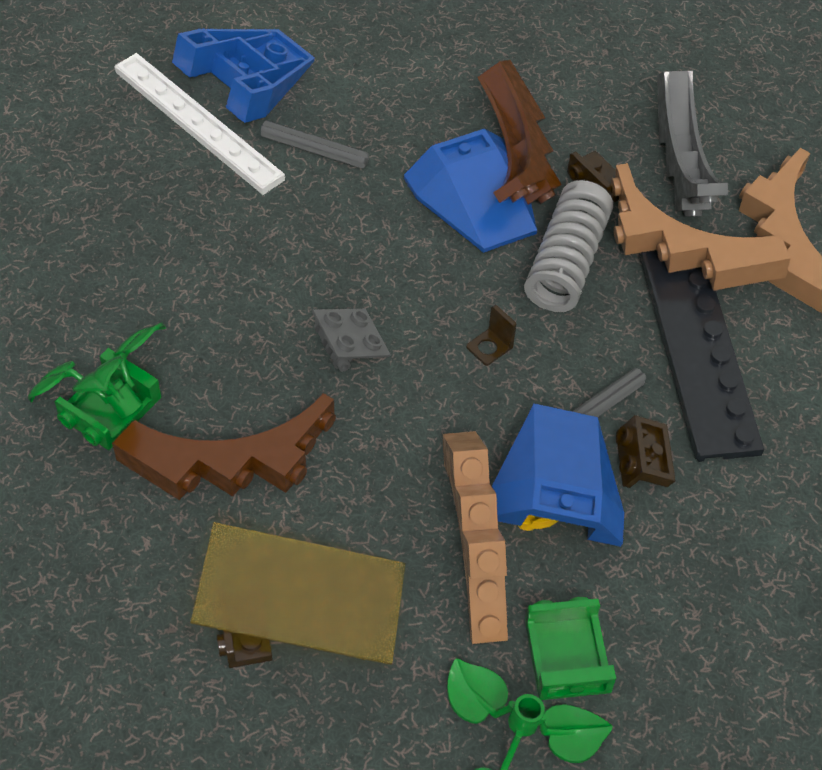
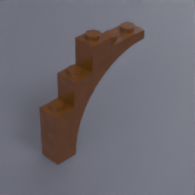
M511 60L499 61L477 77L497 115L507 149L508 171L503 185L493 193L499 203L509 199L514 203L521 198H525L528 204L535 201L543 204L556 195L553 190L562 185L545 157L553 152L552 147L538 123L545 119V116Z
M323 393L311 406L296 417L275 428L252 436L217 441L194 440L164 434L134 420L112 444L118 462L178 500L187 492L191 493L194 491L201 477L229 495L234 496L240 488L245 489L251 483L254 473L286 493L293 484L298 485L302 482L307 473L305 455L311 452L322 431L327 432L334 424L336 419L334 399Z

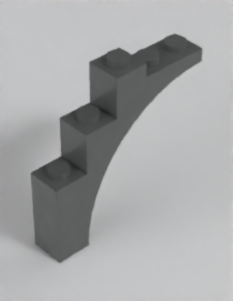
M693 70L664 71L657 75L659 144H666L667 177H674L675 211H684V217L702 216V210L712 209L711 203L718 202V196L728 195V183L720 181L714 175L703 151L695 110Z

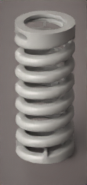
M584 180L568 183L561 192L552 219L543 237V242L539 247L538 254L524 284L527 297L543 309L553 312H566L576 307L579 301L581 290L585 285V278L589 274L594 254L599 247L598 243L602 239L603 231L613 209L611 195L600 185ZM579 198L591 200V201L597 203L599 206L595 205V204L592 203V202L586 201V200H580ZM543 285L546 286L548 289L554 291V292H558V293H561V294H570V295H567V296H559V295L553 294V293L549 292L547 289H545V288L543 287Z

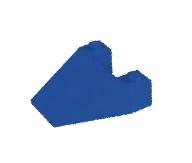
M197 29L178 33L172 63L188 77H196L210 72L231 88L226 108L239 120L246 123L266 117L312 65L315 57L279 29Z

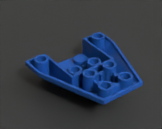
M486 129L432 145L404 174V180L415 198L483 253L537 234L531 203L528 204L525 198H521L514 203L510 199L499 203L493 193L503 185L506 179L508 157L505 139Z
M533 404L492 484L497 497L498 521L521 526L527 516L532 515L588 527L587 540L621 547L623 544L624 510L598 417Z

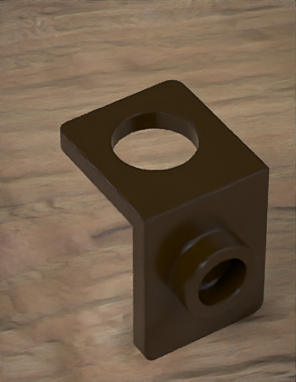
M495 304L491 307L489 329L467 343L466 348L485 366L490 365L513 348L516 322ZM490 341L496 345L497 350L492 354H484L479 350L478 346L481 342Z

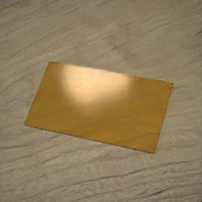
M213 522L191 624L392 665L406 563Z

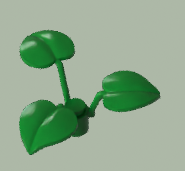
M159 323L135 332L113 353L116 357L106 361L95 371L90 372L84 377L72 369L75 366L73 361L57 366L34 386L28 394L29 401L32 403L35 396L50 390L63 378L74 377L78 380L72 387L74 392L93 391L102 398L105 404L109 403L121 419L131 415L142 405V402L132 390L135 384L130 378L125 360L131 352L141 346L156 330L166 329V326L163 323ZM120 365L125 381L122 382L118 378L110 382L112 374Z
M458 658L453 661L447 680V695L452 709L460 718L467 722L478 724L483 722L489 714L493 718H498L510 713L508 724L515 735L500 770H508L521 738L534 734L538 726L542 735L549 736L548 746L552 753L570 763H581L589 760L595 755L612 731L613 726L609 722L579 707L564 704L555 705L545 712L543 702L531 694L521 695L517 698L516 702L510 701L505 706L508 699V688L498 674ZM478 768V769H475V770H491V769H489V768Z

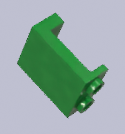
M107 348L99 356L101 365L116 357L113 354L114 351L110 348ZM127 359L125 363L130 378L135 384L132 390L142 402V405L131 415L121 419L109 403L105 404L102 398L93 391L76 392L68 401L62 397H58L54 401L58 412L57 418L62 425L68 429L74 427L82 433L83 437L93 446L99 444L108 451L113 447L112 443L134 420L139 421L162 398L158 379ZM120 365L112 374L110 382L118 378L122 382L125 381Z
M575 597L566 602L555 603L550 600H542L528 606L525 623L540 700L612 692L616 675L614 665H608L598 618L600 609L599 599Z

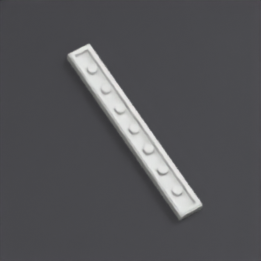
M135 53L115 65V72L262 195L285 181V174L139 54Z

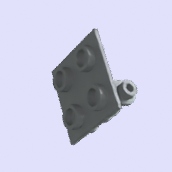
M366 309L312 310L315 317L314 329L319 334L325 351L331 355L334 368L343 372L351 367L350 362L352 359L391 356Z

